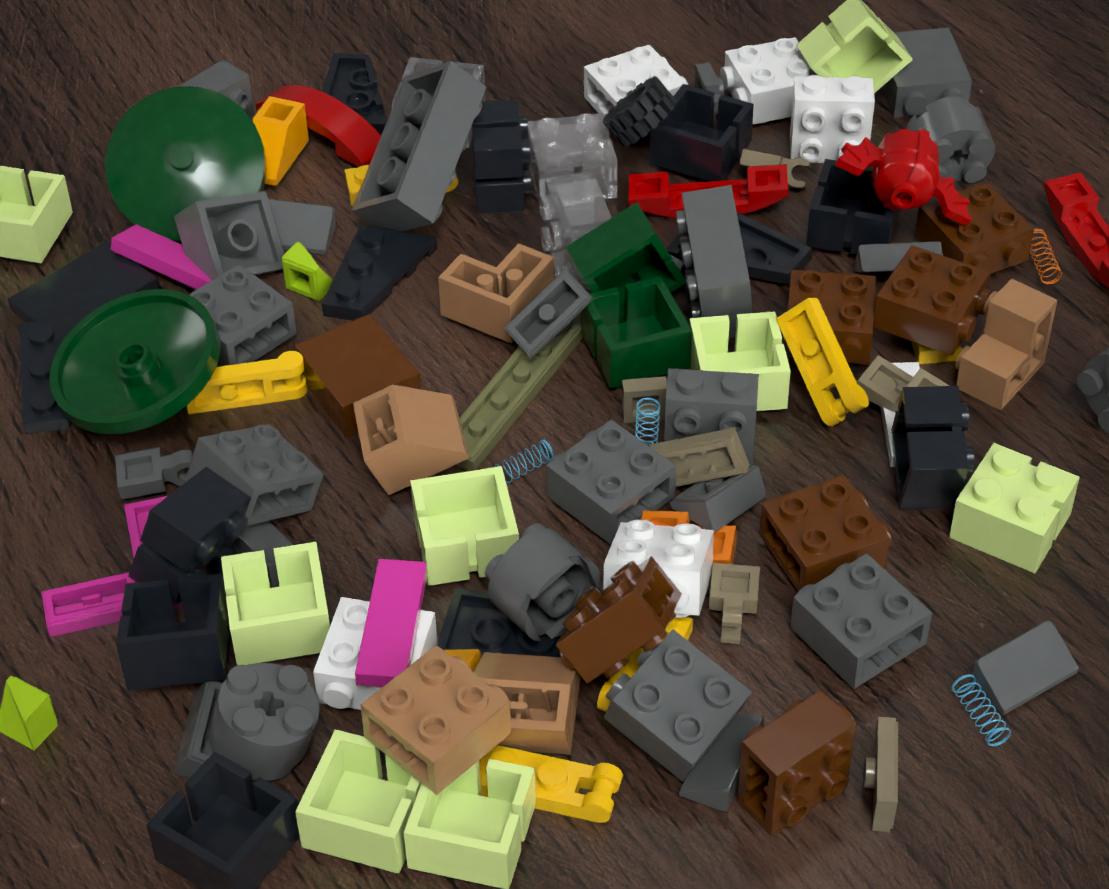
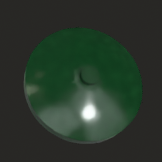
M193 86L164 89L145 97L132 106L115 127L108 143L105 158V172L109 191L124 216L133 225L137 224L179 244H182L174 218L176 214L196 201L262 192L267 171L263 141L248 114L230 98L210 89Z
M152 289L116 298L83 318L60 344L50 369L52 395L65 416L72 423L87 431L100 434H123L156 425L187 406L210 380L220 356L221 342L218 328L205 306L194 297L183 292Z

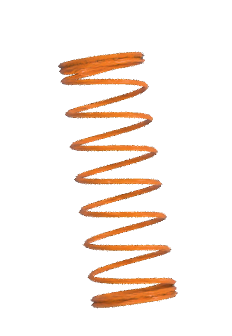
M1034 229V231H1042L1044 237H1036L1043 238V240L1039 243L1031 244V246H1037L1041 243L1047 244L1048 248H1044H1046V251L1049 249L1050 253L1043 252L1042 254L1052 255V258L1046 257L1042 260L1051 259L1055 263L1041 265L1042 267L1046 265L1053 266L1040 271L1037 266H1040L1038 264L1042 260H1036L1033 256L1038 257L1042 254L1033 255L1039 249L1033 250L1031 248L1030 254L1041 281L1044 284H1053L1061 278L1062 272L1045 232L1041 229ZM1056 269V272L1059 270V275L1054 280L1049 282L1042 280V277H1049L1042 276L1046 271Z

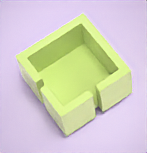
M846 0L828 16L832 21L829 25L821 22L797 44L810 68L819 76L873 78L874 93L913 60L898 36L879 17L877 18L875 13L862 0Z
M0 166V257L42 263L73 213L65 176L31 170L28 178L35 206H33L24 169Z
M775 311L737 314L734 352H728L730 323L728 315L690 318L689 326L692 329L691 370L759 374L757 411L787 409L791 370L784 344H782V336Z
M993 443L956 500L949 538L1036 573L1050 550L1053 540H1056L1071 515L1080 477L1044 462H1040L1037 467L1031 465V457Z
M502 466L410 480L416 531L423 562H427L428 586L470 579L469 572L478 571L479 578L486 577L485 570L488 563L495 556L504 554L519 540V532Z
M316 542L273 548L280 586L270 588L264 550L221 557L230 632L237 666L321 652L330 628Z
M335 729L295 811L302 848L399 874L406 859L404 830L421 782L386 754L385 761L388 781L382 780L383 774L379 748L363 736Z
M489 759L486 767L488 797L481 796L479 760L438 795L421 783L404 830L407 867L418 871L509 889L521 853V841L524 842L536 805L535 768Z

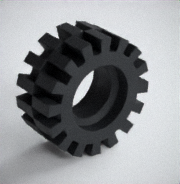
M656 76L646 79L643 84L641 82L633 91H629L626 94L627 96L620 99L616 103L617 105L612 107L603 118V124L623 147L636 143L641 136L645 137L652 128L655 129L659 125L658 123L668 116V113L672 112L677 104V100Z

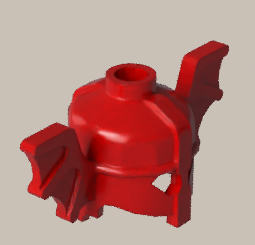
M922 128L918 131L900 129L896 133L885 135L879 147L871 144L870 140L865 137L859 145L852 146L849 143H845L841 149L843 155L836 161L835 165L857 176H860L866 168L874 167L872 171L873 186L877 197L884 203V207L892 211L896 209L908 210L919 208L932 199L934 195L940 203L944 216L965 226L973 219L967 211L970 200L963 198L956 191L954 178L940 177L939 147L929 137V131Z

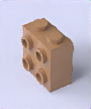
M437 645L360 704L364 737L436 795L511 734L510 700L504 691L494 684H487L472 672L464 660L456 656H450Z

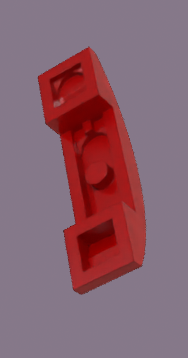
M302 85L282 86L255 104L256 110L259 111L269 96L304 103L307 127L335 142L336 155L357 167L370 165L381 138L378 131L353 109L336 98L311 87Z
M787 164L747 167L748 179L669 184L668 172L629 174V206L637 202L644 212L677 218L676 211L684 210L682 193L731 185L736 212L740 214L753 212L789 196Z
M1081 173L1045 181L1044 190L1063 236L1084 267L1099 282L1109 288V226L1097 211L1099 196Z

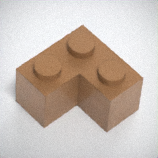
M519 243L497 267L460 254L438 277L441 315L512 343L514 339L504 327L554 280V257Z
M1011 279L999 292L993 291L983 309V313L987 315L985 327L981 331L978 340L971 347L965 346L956 360L955 368L959 370L956 386H959V390L1002 410L1045 363L1057 299L1014 279Z

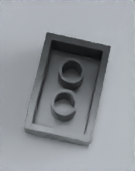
M727 185L682 193L684 210L676 211L679 235H687V237L679 239L685 268L692 267L691 269H685L688 293L692 301L690 302L692 317L728 315L730 321L729 338H734L736 335L737 314L753 313L750 279L732 186Z

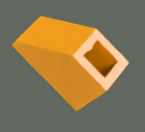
M269 96L252 121L260 134L265 148L267 160L265 184L277 186L308 143L309 137L305 104Z

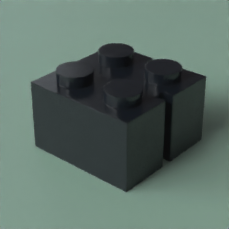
M682 84L673 96L677 100L675 108L667 114L668 116L658 123L659 125L655 129L652 128L650 130V164L690 175L707 182L724 181L734 167L735 160L741 157L742 150L746 149L752 141L754 104L721 95L718 102L716 130L713 129L715 93Z
M518 100L481 101V111L472 123L477 213L524 211V195L531 194L530 171H523L529 170V164L531 163L527 115H519Z
M825 159L809 210L806 245L842 252L843 248L847 247L851 248L850 254L857 255L860 245L890 244L900 209L892 211L884 207V203L877 197L872 177L874 167L866 168L860 176H857L835 165L836 160Z
M959 386L903 387L898 411H896L891 428L899 510L954 509L959 493L962 492L967 484V472H972L974 469V449L972 444L965 443L964 431H967L969 427V409L967 403L960 402Z
M205 467L149 511L140 539L143 543L137 548L128 577L135 582L169 579L176 606L181 602L178 578L212 575L215 572L221 574L223 573L221 557L236 555L233 546L236 539L247 526L248 518L245 517V513L251 497L208 467Z
M222 573L178 578V588L186 622H178L169 579L125 584L121 609L122 616L119 622L116 647L127 690L157 689L164 686L192 683L203 684L204 682L226 679L230 625Z
M215 751L184 784L192 818L196 823L192 825L186 796L177 791L146 824L155 860L202 889H255L300 838L295 813L298 807L297 799L260 777L253 783L250 771Z

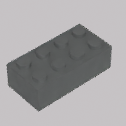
M452 61L406 76L351 212L374 227L401 232L434 224L442 212V201L446 190L456 176L455 167L460 154L468 145V134L472 123L481 111V100L486 86Z

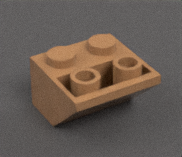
M390 385L353 403L364 462L388 495L410 487V480L430 477L469 458L456 402L450 394Z
M484 652L473 673L487 684H494L501 688L510 700L511 734L498 745L527 752L571 755L581 675L577 671H571L561 657Z

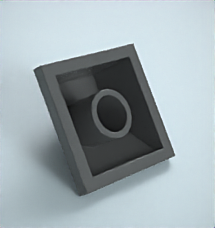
M266 191L196 201L174 216L185 255L210 279H215L238 264L253 275L283 271L281 257L284 255Z

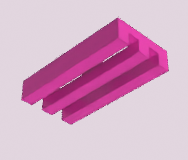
M128 572L42 591L49 636L53 637L120 622L124 593L120 592H124L125 584L137 582L128 577Z

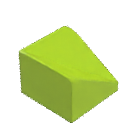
M296 242L281 257L285 287L320 301L327 294L333 279L317 265L300 242Z
M10 676L5 683L0 708V733L35 751L58 726L50 695L17 677Z

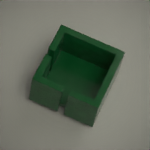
M637 202L565 247L592 293L614 287L618 288L620 292L619 323L624 322L625 285L634 283L630 276L635 272L638 273L641 280L661 276L670 293L687 283Z
M661 276L625 285L623 323H619L620 292L617 287L590 293L593 300L581 311V334L593 357H597V364L610 389L622 386V380L652 378L668 374V368H691L692 329Z

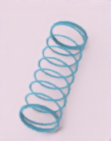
M643 398L638 401L636 407L635 437L641 440V437L650 436L655 439L653 441L658 443L660 404L656 399ZM643 400H652L658 404V406L655 405L658 410L653 411L654 413H644V411L639 410L638 404ZM639 414L656 419L654 416L647 415L656 414L658 419L654 422H645L641 420L642 418H639ZM637 418H638L640 421L645 422V423H642V424H640L639 426H637V424H638ZM658 422V425H655L657 432L654 431L657 434V438L653 435L641 433L643 430L655 429H647L641 425ZM641 440V441H643V442H649V443L654 444L653 441H644V440Z
M540 440L539 447L541 453L548 461H551L552 459H549L547 447L545 446L548 457L544 453L541 443L544 446L545 444L548 446L553 459L554 453L550 444L545 440ZM532 445L533 454L541 462V466L544 463L542 462L541 454L538 448ZM533 446L537 449L541 460L534 453ZM525 448V456L528 459V461L533 465V469H527L526 461L521 453L517 452V458L520 464L524 467V465L521 463L518 457V454L522 456L526 465L525 469L527 473V470L531 472L534 470V467L539 468L540 466H535L531 452ZM525 450H527L530 453L533 460V464L527 457ZM510 456L511 465H512L513 468L516 470V468L514 467V465L512 464V461H511V457H512V456ZM512 457V458H513L514 461L516 462L517 467H518V471H519V472H518V473H519V476H518L517 478H514V477H513L511 468H510L509 464L506 462V464L508 465V467H509V469H510L511 475L508 473V471L506 470V468H505V466H504V462L502 461V464H503V467H504L505 471L508 473L509 476H511V481H510V482H507V483H511L513 478H514V479H518V478L520 477V474H521V473H520L519 466H518V463H517V461L515 460L514 457Z
M967 674L959 677L953 683L952 691L956 693L957 697H962L961 704H967L968 706L975 700L984 699L973 710H967L966 706V711L975 712L981 707L989 706L978 717L972 718L973 712L970 714L971 719H977L975 725L982 726L980 733H988L985 737L989 746H998L1004 743L1010 737L1011 731L1009 728H1006V723L1001 720L1000 714L996 713V708L991 705L990 699L986 698V693L981 690V686L976 683L973 675ZM966 677L973 678L972 683L961 686L957 691L954 690L955 684ZM975 684H977L980 687V690L972 691V689L975 687ZM966 685H969V686L966 687L965 689L960 690L962 687H964V686H966ZM971 688V690L965 693L964 695H957V693L965 692ZM979 691L980 693L981 691L984 693V697L977 698L976 696L971 701L962 703V699L972 692ZM985 699L989 701V705L981 706ZM990 706L994 708V712L986 713ZM994 713L991 719L995 714L999 716V720L991 721L989 719L982 725L976 724L981 717L987 714ZM1001 721L1004 723V727L996 728L999 724L998 722L990 731L981 732L983 727L991 722ZM1004 730L1009 731L1008 735L1000 742L995 744L989 743V741L997 739ZM999 731H1002L997 737L990 740V738L994 734H996Z

